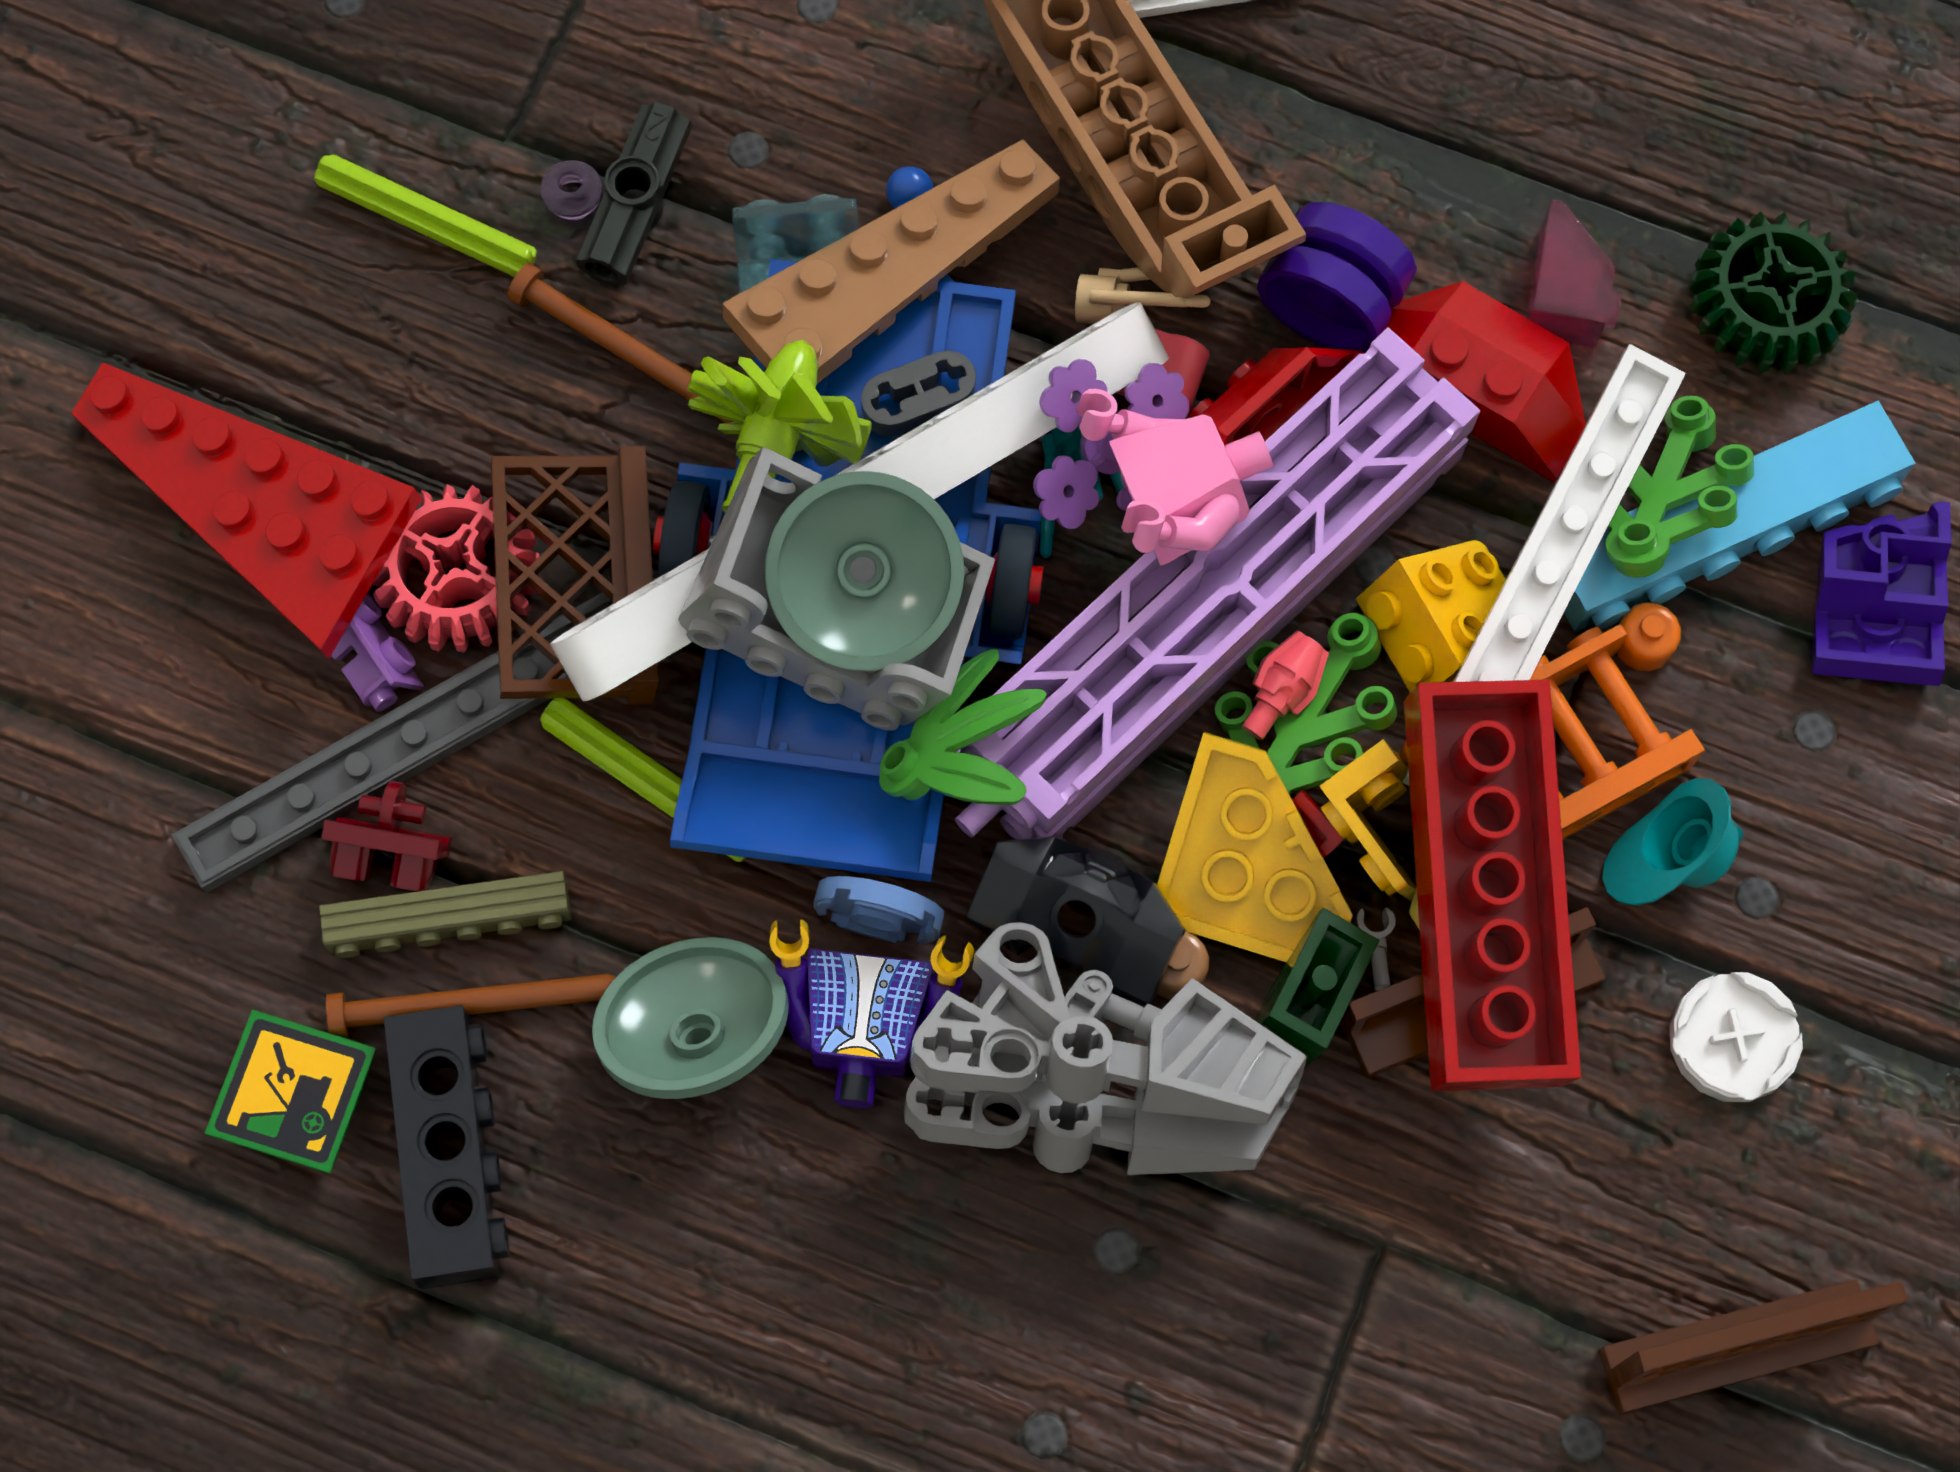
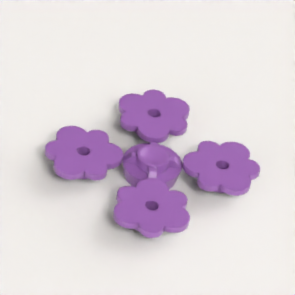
M1077 359L1071 362L1068 368L1057 366L1049 373V383L1051 386L1044 389L1040 396L1039 404L1046 416L1055 418L1056 426L1060 431L1072 432L1077 426L1079 427L1083 417L1077 413L1076 409L1086 390L1100 389L1107 392L1106 384L1101 380H1096L1095 366L1088 360ZM1158 363L1144 365L1138 374V382L1129 383L1125 389V398L1131 404L1128 410L1153 418L1185 419L1189 412V401L1181 393L1184 387L1183 377L1179 373H1167L1166 369ZM1108 431L1105 438L1099 441H1090L1082 435L1080 447L1084 460L1074 462L1069 456L1061 455L1054 459L1052 469L1041 470L1036 475L1033 489L1037 497L1042 499L1039 505V513L1044 519H1056L1060 526L1067 529H1075L1084 522L1086 510H1092L1098 505L1099 494L1093 488L1098 477L1097 471L1104 474H1113L1120 471L1109 441L1113 440L1112 432ZM1121 477L1124 489L1118 493L1116 502L1121 510L1126 511L1127 506L1133 501L1123 477Z

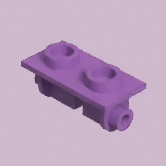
M367 593L333 651L332 657L334 660L341 661L355 649L358 655L341 670L359 695L363 704L366 706L372 705L377 712L391 707L397 701L398 697L394 691L398 687L420 691L425 686L412 669L416 665L413 655L401 641L388 634L379 620L382 616L381 609L373 597Z

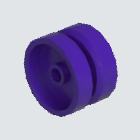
M1311 202L1299 208L1295 215L1306 233L1305 242L1270 258L1259 277L1257 291L1262 303L1275 318L1297 335L1324 348L1361 350L1363 353H1366L1371 342L1388 326L1392 315L1391 308L1400 304L1414 279L1417 267L1413 255L1398 236L1377 220L1355 209L1335 203Z

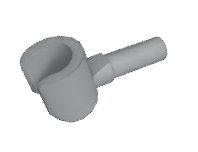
M1386 907L1382 912V922L1385 929L1381 932H1372L1365 926L1363 908L1360 909L1353 923L1356 927L1380 940L1371 957L1375 991L1390 986L1386 941L1395 927L1396 918L1394 913Z

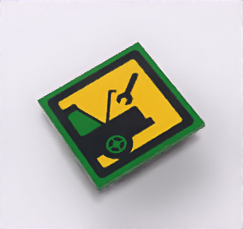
M252 1009L204 1134L331 1174L377 1048Z

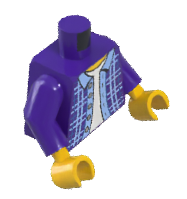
M800 919V940L796 943L786 944L778 938L777 920L774 921L770 928L769 943L773 953L779 957L775 962V971L777 975L782 977L788 994L789 1008L786 1025L795 1044L804 1050L812 1051L814 1066L838 1070L834 1096L836 1104L852 1108L873 1107L877 1074L904 1076L910 1062L912 1041L917 1029L947 990L960 996L962 981L959 977L967 971L974 957L972 944L968 942L964 951L963 961L958 963H952L943 956L942 947L946 941V935L939 938L931 953L930 962L809 948L806 959L802 955L805 954L809 945L808 924L803 919Z

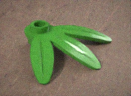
M996 648L986 650L960 666L951 696L915 721L910 738L893 744L885 752L880 763V787L890 796H902L906 800H916L925 795L930 789H933L955 799L979 804L1014 805L1019 803L1025 797L1027 789L1024 783L1014 774L993 761L980 756L954 752L1037 711L1046 700V692L1042 689L1008 691L979 700L956 713L999 660V652Z

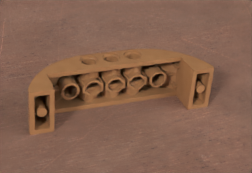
M982 0L1000 44L1024 92L1087 196L1127 255L1162 290L1172 293L1175 297L1189 298L1305 242V231L1275 184L1254 195L1250 193L1128 0Z

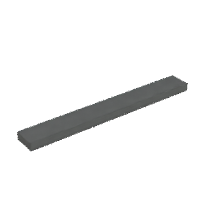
M600 593L575 607V609L588 619L611 606L612 601L606 595ZM561 615L553 620L540 635L551 643L558 636L575 627V625L564 615ZM530 643L513 659V680L542 679L555 664ZM497 651L180 829L171 836L205 893H208L323 828L324 820L335 821L337 817H342L355 810L359 806L362 794L378 797L384 793L390 781L402 783L551 698L500 699ZM563 673L558 679L570 678L565 673Z

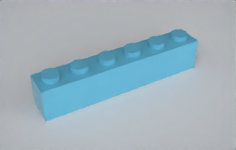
M1879 400L1755 455L1753 478L1743 485L1726 486L1737 495V519L1729 526L1709 528L1671 544L1670 553L1665 559L1664 565L1659 571L1650 576L1629 577L1621 574L1615 568L1606 554L1605 542L1610 533L1606 529L1564 614L1574 632L1592 624H1595L1601 630L1611 627L1620 622L1624 615L1631 612L1629 608L1648 599L1651 603H1664L1680 594L1686 588L1684 583L1703 574L1708 581L1717 579L1735 569L1741 563L1739 558L1757 550H1759L1762 556L1773 554L1789 545L1795 539L1794 534L1813 525L1815 531L1820 532L1845 519L1849 515L1848 509L1867 501L1869 507L1872 508L1891 500L1903 490L1901 483L1915 465V461ZM1698 498L1667 511L1663 521L1697 509ZM1639 507L1628 512L1633 519Z

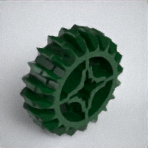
M1760 211L1752 217L1749 225L1737 218L1734 222L1730 223L1726 233L1718 231V233L1711 237L1707 245L1708 249L1701 251L1695 262L1696 272L1689 282V292L1695 294L1690 304V314L1703 316L1699 325L1700 335L1717 334L1719 336L1714 344L1715 354L1725 351L1730 347L1737 352L1735 355L1736 367L1743 365L1749 357L1756 359L1760 374L1768 371L1773 361H1776L1783 373L1786 374L1795 368L1798 361L1808 368L1816 363L1821 353L1827 355L1828 352L1830 353L1834 350L1840 340V335H1844L1852 323V315L1850 313L1857 304L1858 294L1851 291L1856 281V272L1842 269L1847 260V250L1832 252L1828 250L1831 242V232L1816 238L1809 233L1811 230L1810 218L1801 222L1798 228L1789 226L1786 211L1778 215L1773 224H1770ZM1751 260L1753 269L1750 275L1743 276L1742 280L1738 283L1729 284L1728 271L1743 262ZM1816 302V317L1807 323L1795 326L1793 317L1797 310H1801L1805 303Z

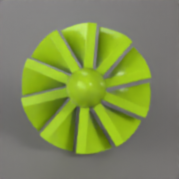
M799 340L786 344L769 362L765 372L752 359L740 357L738 364L749 377L709 356L704 357L701 361V366L705 372L698 370L693 372L687 390L700 397L690 399L688 406L693 410L733 421L731 423L719 424L718 430L725 434H740L735 448L737 449L736 455L741 460L727 499L723 502L721 508L725 513L749 460L762 447L792 460L794 452L804 450L819 466L825 467L842 458L854 465L859 462L867 444L872 423L869 420L858 418L854 402L847 397L819 395L815 389L818 361L814 347L807 341ZM767 473L768 476L775 479L776 474Z

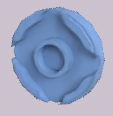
M849 876L824 878L818 883L813 902L814 909L820 916L826 915L827 909L833 911L831 921L837 923L836 926L862 936L893 943L897 941L904 942L906 932L919 933L917 940L919 944L933 942L939 939L944 919V910L934 901L896 885Z

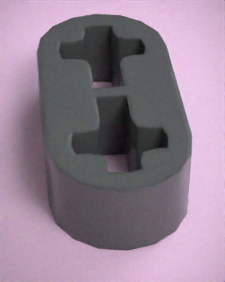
M947 350L936 352L878 374L870 379L863 388L861 396L863 419L871 421V431L878 435L893 437L905 434L975 394L976 373L974 366L961 353ZM947 372L951 379L961 378L958 380V391L949 394L944 386L935 387L937 386V375ZM889 394L893 401H901L900 413L890 416L885 408L878 409L879 397Z

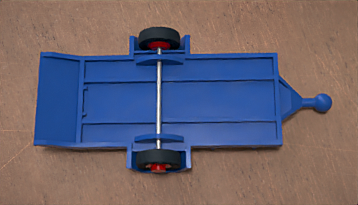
M905 166L893 172L886 184V197L891 207L896 209L934 188L929 175L922 169ZM771 258L768 278L797 262ZM946 274L938 281V289L922 302L916 298L896 314L895 323L883 333L877 336L873 332L852 349V357L819 382L815 389L820 396L847 397L854 402L858 418L863 419L861 396L863 388L870 379L878 374L936 352L949 350L961 353L973 364L976 373V393L1006 375L1016 290L957 283ZM754 356V362L765 372V366ZM947 372L939 373L937 375V386L935 387L944 386L949 394L958 391V380L961 378L951 379ZM889 394L881 395L879 397L878 409L885 408L890 416L900 413L901 401H893ZM871 431L860 460L902 435L886 437ZM804 450L794 452L792 461L821 474L820 481L830 478L853 465L842 458L828 467L819 466ZM739 457L737 458L736 470L679 462L677 481L674 482L670 490L664 517L658 516L655 525L653 553L659 555L658 577L711 547L725 516V512L721 508L723 502L727 499L741 460ZM992 466L934 500L949 517L961 543L995 559L964 657L974 658L986 650L996 648L999 652V662L1021 664L1030 603L1039 605L1044 567L1036 566L1041 515L1039 509L987 503ZM776 474V480L792 483L784 476ZM706 648L689 752L675 808L670 847L931 882L945 795L930 789L925 795L916 800H906L902 796H890L880 787L879 774L882 757L893 744L910 738L915 721L907 725H899L896 730H883L866 723L862 719L861 713L839 703L829 704L817 701L808 696L801 685L781 676L770 677L759 674L746 665L745 659L723 649L712 650Z

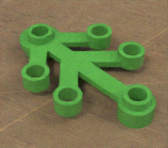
M1684 396L1672 403L1671 408L1665 415L1667 443L1653 476L1651 477L1639 464L1627 488V491L1640 504L1635 518L1633 519L1619 504L1607 527L1610 533L1605 542L1606 554L1615 568L1623 575L1638 578L1650 576L1659 571L1664 565L1665 559L1670 553L1671 544L1709 528L1729 526L1737 519V495L1726 486L1743 485L1753 478L1754 454L1750 448L1740 444L1724 446L1715 455V465L1681 479L1691 452L1709 447L1716 438L1715 412L1701 397ZM1698 498L1697 509L1663 521L1667 511Z
M1357 613L1344 614L1332 624L1327 636L1330 651L1316 696L1298 715L1288 711L1285 717L1279 716L1273 724L1277 737L1267 751V754L1290 797L1301 790H1307L1323 784L1347 765L1339 766L1335 764L1339 756L1353 754L1356 756L1355 759L1363 754V750L1356 740L1343 736L1367 728L1383 730L1389 727L1396 719L1397 708L1393 695L1388 689L1381 686H1371L1364 689L1358 695L1355 705L1322 715L1349 670L1364 669L1373 664L1380 655L1381 641L1376 625L1370 618ZM1362 632L1361 635L1354 640L1343 639L1346 635L1350 633ZM1264 641L1246 658L1253 679L1258 670L1259 662L1279 646L1277 643ZM1239 691L1228 692L1221 696L1215 705V714L1222 730L1229 734L1232 741L1259 748L1256 739L1241 727L1254 708L1251 699L1245 693ZM1380 702L1387 705L1380 713L1370 714L1366 712L1367 708L1374 703ZM1234 708L1246 709L1239 718H1226L1227 713ZM1333 740L1326 747L1324 758L1290 767L1300 750Z

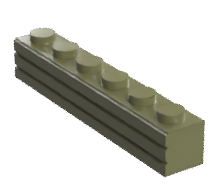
M563 871L319 905L323 945L330 955L335 954L338 958L355 957L360 954V950L376 948L378 952H392L399 950L401 944L415 942L418 946H434L440 944L441 939L457 937L461 941L475 940L482 937L481 933L498 931L500 935H512L521 932L522 927L538 925L540 929H554L562 926L563 921L572 920L568 885Z

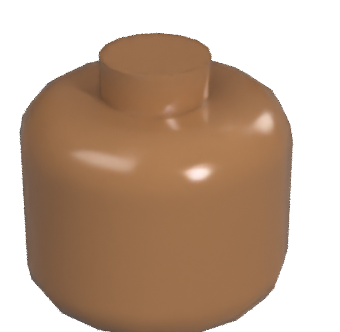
M1187 931L1185 932L1158 987V995L1166 999H1172L1192 978L1203 985L1209 970V956L1205 945L1197 936Z

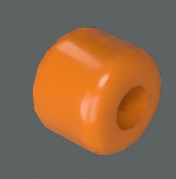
M1644 602L1630 608L1631 612L1624 615L1619 622L1628 636L1617 655L1626 665L1636 670L1652 671L1665 665L1675 653L1681 641V627L1677 617L1667 607L1658 603Z

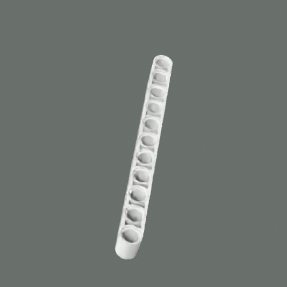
M1141 302L1133 303L1096 322L834 476L856 471L885 473L909 481L921 488L933 499H936L1057 427L1055 418L1046 416L1039 404L1042 392L1051 386L1049 383V373L1054 367L1062 366L1068 368L1069 364L1074 360H1088L1095 366L1096 380L1103 381L1107 386V392L1112 395L1126 387L1129 383L1136 381L1144 365L1148 363L1162 365L1169 359V356ZM710 548L569 629L550 643L582 701L591 700L608 692L692 642L687 637V631L680 625L678 618Z

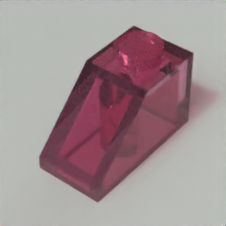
M1551 200L1541 226L1526 318L1571 344L1595 348L1604 327L1614 328L1616 325L1622 292L1612 290L1615 266L1562 201Z

